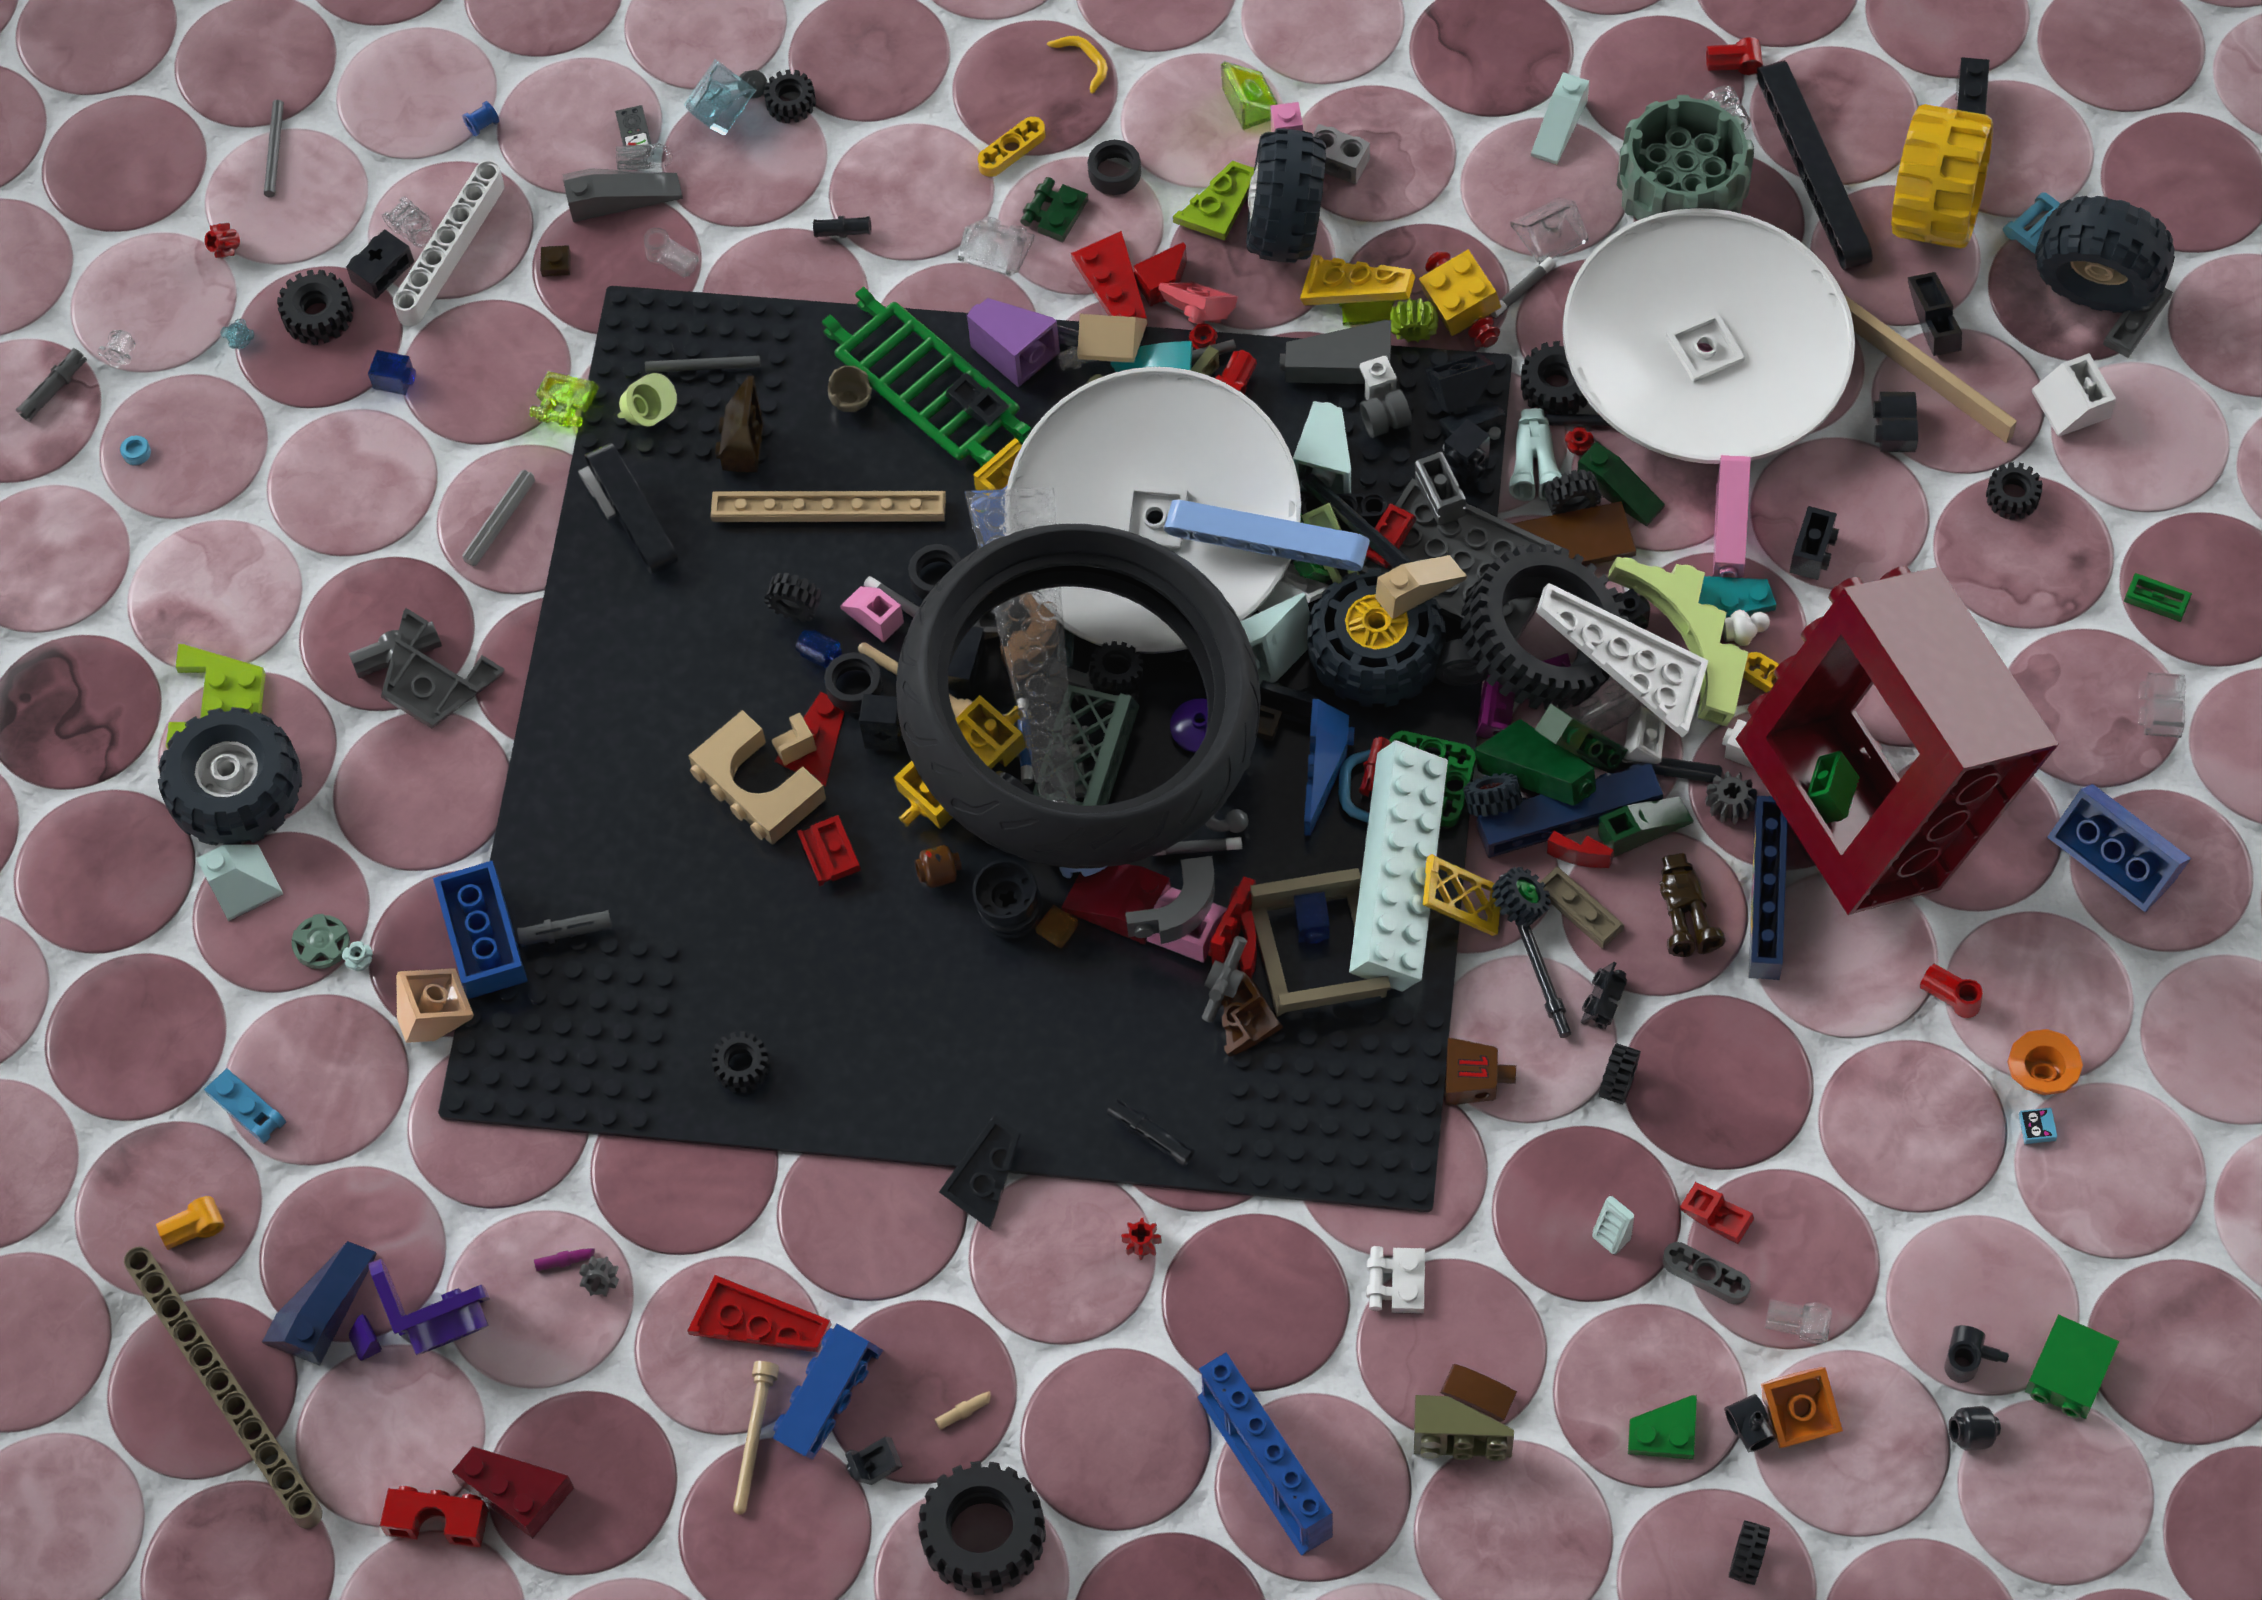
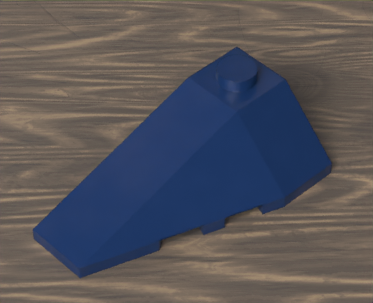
M347 1241L280 1309L262 1341L263 1344L320 1366L369 1271L368 1264L374 1261L377 1253Z

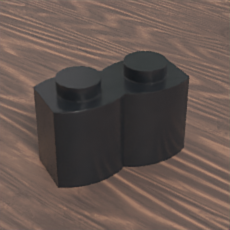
M1880 392L1878 401H1873V418H1878L1879 424L1874 427V442L1880 444V452H1916L1918 444L1916 393Z

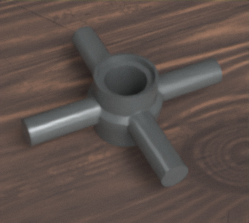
M1235 937L1225 963L1223 964L1215 960L1204 986L1211 989L1209 993L1210 999L1202 1015V1018L1207 1022L1214 1021L1224 995L1234 998L1242 981L1244 972L1237 969L1240 957L1247 943V940L1243 937Z

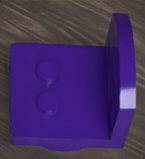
M378 1259L368 1264L394 1334L399 1333V1336L408 1334L416 1355L439 1348L489 1326L480 1303L490 1300L487 1290L483 1285L464 1292L459 1288L441 1295L442 1301L406 1315L383 1260Z

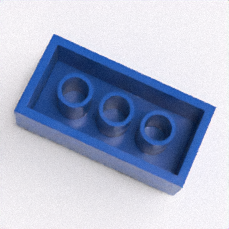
M493 861L433 878L459 976L467 998L471 999L527 982L504 894Z

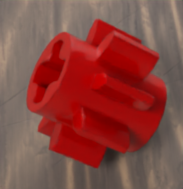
M230 223L210 225L211 231H208L204 238L206 248L210 252H215V258L234 256V250L240 245V236L237 230L230 229Z
M1140 1218V1222L1135 1224L1128 1222L1129 1234L1121 1235L1122 1242L1128 1244L1126 1247L1127 1255L1134 1252L1136 1255H1139L1140 1260H1143V1257L1149 1253L1155 1256L1156 1249L1154 1244L1162 1243L1161 1235L1155 1234L1157 1224L1152 1223L1149 1225L1144 1222V1218ZM1139 1236H1145L1143 1242H1138Z

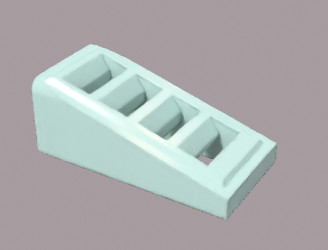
M1609 1196L1605 1200L1594 1226L1592 1237L1610 1253L1617 1254L1631 1240L1634 1214L1616 1198Z

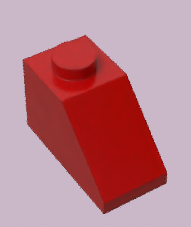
M1184 242L1133 266L1137 286L1150 306L1159 302H1166L1159 290L1160 283H1178L1181 281L1187 263L1186 245Z

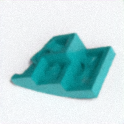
M1192 341L1141 346L1138 349L1134 363L1110 361L1115 372L1145 367H1172L1191 370Z

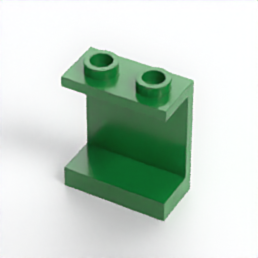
M2058 1314L2024 1392L2030 1394L2031 1398L2039 1403H2050L2061 1408L2062 1412L2068 1416L2086 1419L2120 1341Z

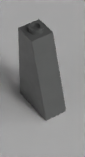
M1391 320L1378 321L1286 342V354H1280V371H1285V382L1365 384V379L1360 371L1361 363L1381 356H1386L1390 363Z

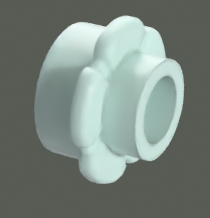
M356 941L351 943L350 947L344 949L342 958L345 960V965L348 968L361 971L370 965L373 951L369 945ZM360 953V956L355 957V954Z

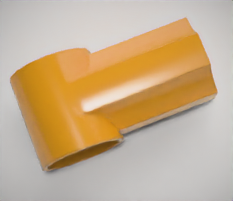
M203 1196L193 1200L188 1204L187 1210L156 1224L158 1233L167 1250L198 1236L200 1238L214 1236L225 1227L215 1200L211 1196Z

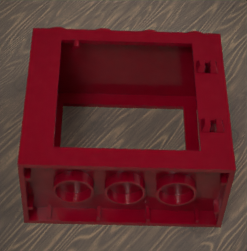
M1900 566L1887 572L1876 581L1864 583L1861 577L1855 576L1835 586L1828 596L1832 605L1824 616L1814 620L1804 628L1801 638L1805 643L1797 654L1785 659L1776 667L1774 675L1777 682L1769 692L1757 697L1748 706L1747 711L1751 718L1735 738L1847 915L1941 890L2059 745L1939 567L1911 573L1907 566ZM1873 684L1920 753L1901 779L1881 751L1883 748L1880 743L1872 737L1855 711V708ZM1841 751L1860 778L1855 788L1854 799L1850 805L1849 816L1841 821L1826 824L1807 795L1818 757Z

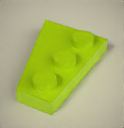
M1231 161L1210 181V185L1200 195L1196 194L1190 200V204L1184 210H1179L1173 215V223L1225 241L1249 195L1250 181L1254 174V168Z

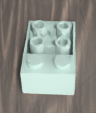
M1304 592L1240 621L1253 650L1259 675V684H1261L1262 680L1272 683L1276 682L1308 649L1307 629L1310 611Z

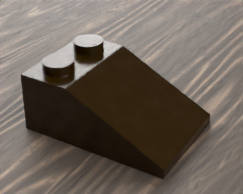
M747 376L726 405L725 417H720L719 434L722 435L721 442L716 443L715 455L716 459H720L723 471H758L764 421L754 376Z

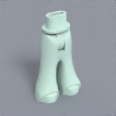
M1541 408L1523 409L1521 411V419L1518 421L1516 461L1509 482V492L1515 499L1521 501H1531L1535 496L1534 458L1537 459L1538 490L1539 498L1542 501L1547 500L1544 491L1547 484L1553 482V478L1556 476L1558 478L1562 477L1554 456L1549 422L1545 417L1544 410Z

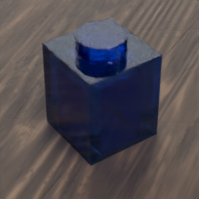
M377 350L368 371V376L373 389L406 395L409 385H413L415 381L416 370L413 368L409 356Z
M1325 892L1294 895V913L1299 942L1318 943L1324 939H1329L1330 925Z

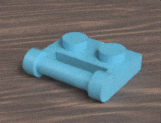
M2042 192L2036 197L2035 203L2020 217L2004 226V234L2011 240L2016 239L2035 254L2047 217L2061 203L2049 194ZM2042 211H2049L2030 230L2026 231L2024 229Z

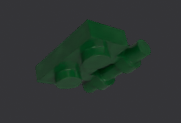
M1046 177L1043 183L1038 184L1034 191L1035 196L1031 203H1027L1024 207V215L1020 222L1026 227H1029L1033 220L1039 222L1037 226L1038 233L1064 242L1088 202V193L1062 184L1058 192L1053 191L1052 188L1055 185V181L1050 177ZM1044 202L1050 203L1047 211L1040 209Z

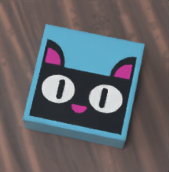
M2052 1108L2019 1112L2024 1144L2057 1140Z

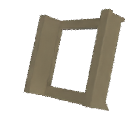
M1359 868L1250 886L1251 899L1249 911L1252 910L1256 939L1277 1017L1285 1012L1377 996L1383 998L1386 997L1387 990L1391 989L1389 978L1385 976L1290 993L1287 990L1267 911L1346 898L1355 928L1361 882Z

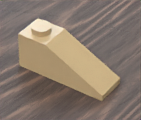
M1450 555L1405 563L1378 577L1375 599L1389 616L1394 619L1467 579V575Z

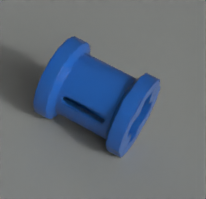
M488 101L483 102L482 107L474 112L462 115L465 125L474 136L479 135L480 130L488 125L499 123V117Z

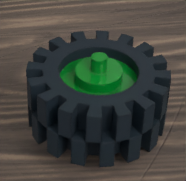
M1513 867L1497 880L1492 887L1494 891L1492 898L1497 899L1494 903L1496 907L1500 906L1502 908L1500 913L1502 915L1507 914L1508 921L1512 922L1515 920L1516 925L1521 926L1523 924L1524 927L1533 924L1549 910V905L1551 904V900L1547 898L1550 896L1549 891H1544L1543 889L1546 885L1544 882L1539 883L1537 881L1539 877L1536 874L1531 876V870L1529 869L1524 871L1523 867Z

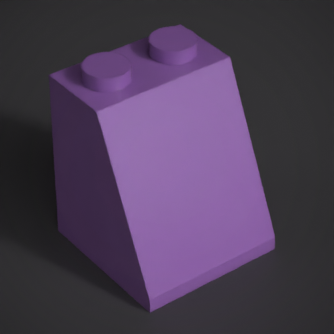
M987 298L981 304L973 306L967 315L971 348L1017 387H1020L1060 353L1057 321L1053 317Z

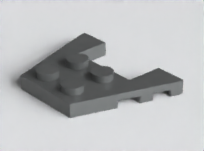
M405 608L381 698L432 729L502 676L505 669L481 655L466 679L458 676L413 648L429 622Z

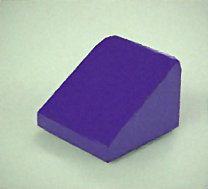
M359 1315L349 1332V1339L358 1359L363 1361L381 1352L382 1348L366 1315Z

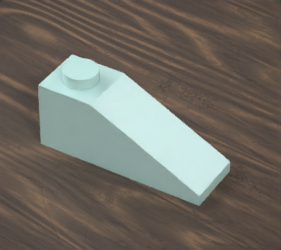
M1563 72L1552 94L1531 151L1532 157L1558 164L1587 104L1589 80Z

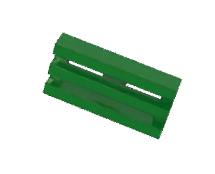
M2135 573L2124 602L2181 622L2192 593ZM2136 585L2148 588L2150 590H2153L2154 592H2150L2145 589L2136 587ZM2165 595L2181 600L2182 603L2165 597Z

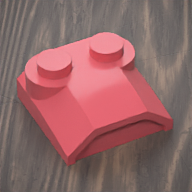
M1192 281L1159 284V290L1163 298L1173 306L1184 311V315L1188 316V321L1201 324L1206 321L1221 323V320L1227 319L1228 315L1236 307L1238 296Z

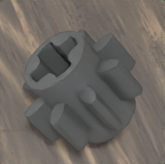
M591 1256L589 1264H582L579 1274L583 1277L580 1287H585L590 1292V1296L602 1294L606 1297L610 1287H617L619 1278L616 1277L619 1267L613 1266L608 1257L596 1259L594 1256Z

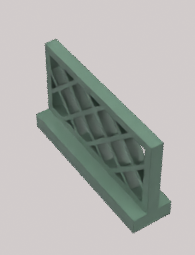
M1068 685L1033 794L1037 797L1063 804L1080 806L1108 804L1139 710V704L1133 697L1125 694L1117 696ZM1074 695L1085 697L1089 705L1075 713L1071 708ZM1105 702L1115 703L1113 712L1101 719L1096 708ZM1093 711L1098 722L1083 730L1078 718ZM1074 721L1080 733L1065 741L1062 736L1063 728ZM1102 728L1105 733L1103 741L1092 747L1087 736ZM1084 739L1089 750L1074 758L1069 746ZM1065 749L1070 761L1056 769L1053 764L1054 755ZM1093 756L1096 761L1094 769L1083 775L1078 764ZM1075 767L1080 778L1065 786L1059 775ZM1056 777L1061 789L1051 795L1042 793L1045 783ZM1084 784L1087 790L1084 801L1072 800L1068 792Z

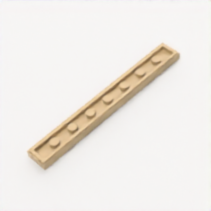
M1844 295L1851 312L1854 332L2005 443L2013 437L2017 423L2013 417Z
M712 492L711 520L712 522L945 521L946 492Z

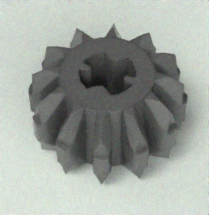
M1729 771L1725 773L1724 779L1716 775L1713 779V784H1709L1706 789L1708 796H1706L1705 804L1711 807V817L1720 814V821L1722 823L1727 818H1731L1734 825L1738 822V817L1747 820L1750 811L1755 810V799H1757L1758 794L1756 789L1752 788L1753 783L1751 779L1742 781L1741 772L1736 775V778L1732 777Z

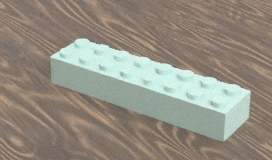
M1395 740L1379 751L1376 758L1349 973L1365 979L1388 976L1391 988L1403 992L1422 980L1430 908L1423 905L1426 878L1425 868L1427 857L1430 854L1437 856L1448 760Z

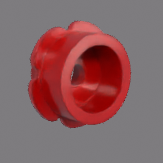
M1206 323L1196 325L1189 334V340L1192 341V346L1195 349L1216 344L1215 340L1218 338L1216 330Z
M1577 427L1566 434L1565 442H1567V448L1571 453L1583 455L1591 448L1594 437L1585 428Z

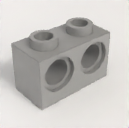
M1318 124L1313 137L1322 139L1326 147H1328L1326 148L1325 173L1357 184L1370 160V142L1358 136L1353 137L1342 133L1334 127Z

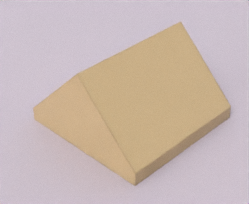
M1080 314L1078 359L1134 363L1147 325V319Z

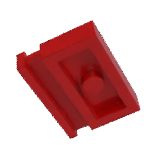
M839 815L811 825L807 830L802 831L801 829L797 831L819 886L824 885V882L829 880L835 881L861 870Z

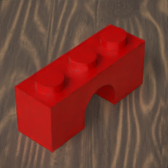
M399 1486L398 1489L388 1488L380 1527L386 1536L418 1540L420 1528L427 1519L442 1517L446 1519L443 1534L449 1544L481 1548L489 1509L484 1500H481V1497L477 1495L463 1494L462 1497H455L442 1490H431L430 1493H423L410 1486Z

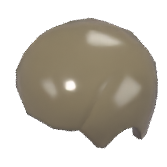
M842 366L835 369L828 383V396L833 406L843 412H856L866 407L871 398L872 390L867 373L856 366Z

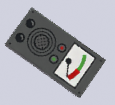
M639 105L615 111L626 160L654 155L643 106Z

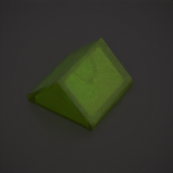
M1224 61L1221 64L1222 90L1242 130L1271 121L1270 105H1278L1262 72Z

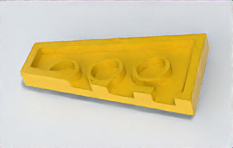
M1313 254L1300 299L1304 306L1405 300L1410 298L1415 275L1412 269L1386 265L1370 267L1366 262L1357 261L1356 264L1345 263L1344 259L1333 257L1332 260H1325L1321 255Z

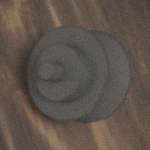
M745 71L738 78L737 88L740 94L746 98H759L764 95L767 79L760 71Z

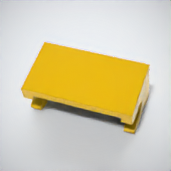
M1016 438L973 474L975 489L985 498L1000 491L1008 484L1014 461L1022 447Z

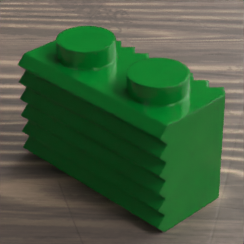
M1841 751L1818 757L1807 795L1826 824L1841 821L1849 816L1850 805L1854 799L1855 788L1860 778Z

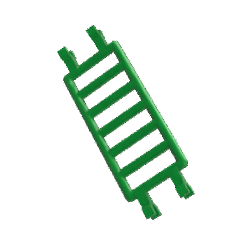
M863 286L855 295L860 300L857 302V306L873 316L869 322L851 335L841 327L832 315L827 316L822 321V324L826 327L824 334L840 344L835 350V356L846 366H856L865 371L868 375L869 384L875 391L956 460H962L969 454L981 467L986 464L995 454L986 450L980 444L1001 426L1008 430L1021 445H1023L1028 437L1031 427L1014 417L1019 411V405L899 303L892 302L884 307ZM895 315L905 323L862 361L859 362L850 354L855 347L892 316ZM913 332L925 340L880 379L869 370ZM933 348L944 356L939 363L900 396L889 387ZM953 365L961 372L968 373L984 389L989 387L1009 405V408L990 427L984 425L960 447L948 437L972 418V416L962 410L940 430L928 421L951 401L945 396L946 390L920 413L908 404Z

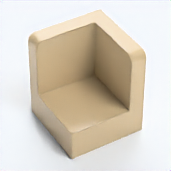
M800 713L789 717L792 730L772 739V744L784 766L817 750L813 735Z

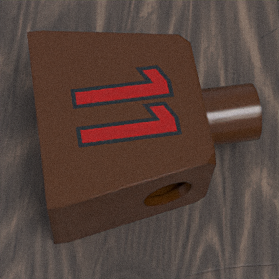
M1448 1038L1445 1105L1493 1101L1496 1099L1497 1083L1516 1084V1065L1498 1064V1048Z

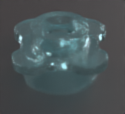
M244 319L235 320L229 327H223L220 332L221 336L228 340L229 347L232 349L244 348L254 338L253 330L247 328Z

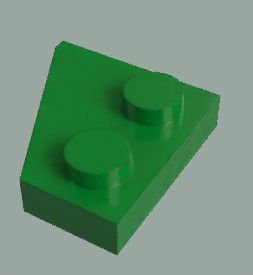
M1697 1395L1688 1396L1631 1418L1629 1421L1628 1454L1693 1459Z

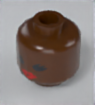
M946 845L924 849L920 852L919 859L915 860L916 872L920 883H925L930 888L954 883L957 879V871L962 870L959 854L957 852L952 853L951 849Z

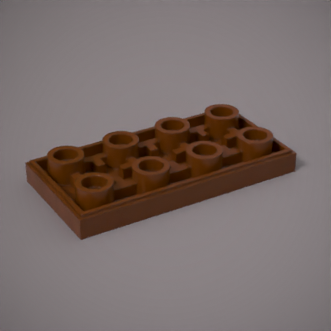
M1621 501L1511 523L1562 548L1568 549V558L1573 559L1576 554L1584 557L1581 563L1583 566H1589L1590 563L1599 564L1613 561L1617 557L1628 558L1636 556V548Z

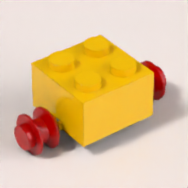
M1469 249L1451 260V255L1448 252L1439 251L1433 253L1425 265V269L1429 273L1420 277L1419 281L1425 296L1431 301L1432 306L1436 307L1438 316L1451 336H1454L1471 326L1468 335L1471 338H1476L1474 341L1476 347L1488 348L1494 345L1500 335V329L1492 327L1494 320L1486 316L1501 308L1497 291Z

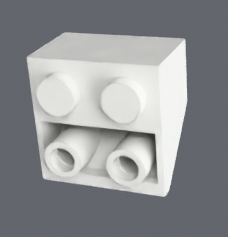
M2089 353L2062 363L2034 386L2031 391L2058 437L2111 418L2116 402V397Z

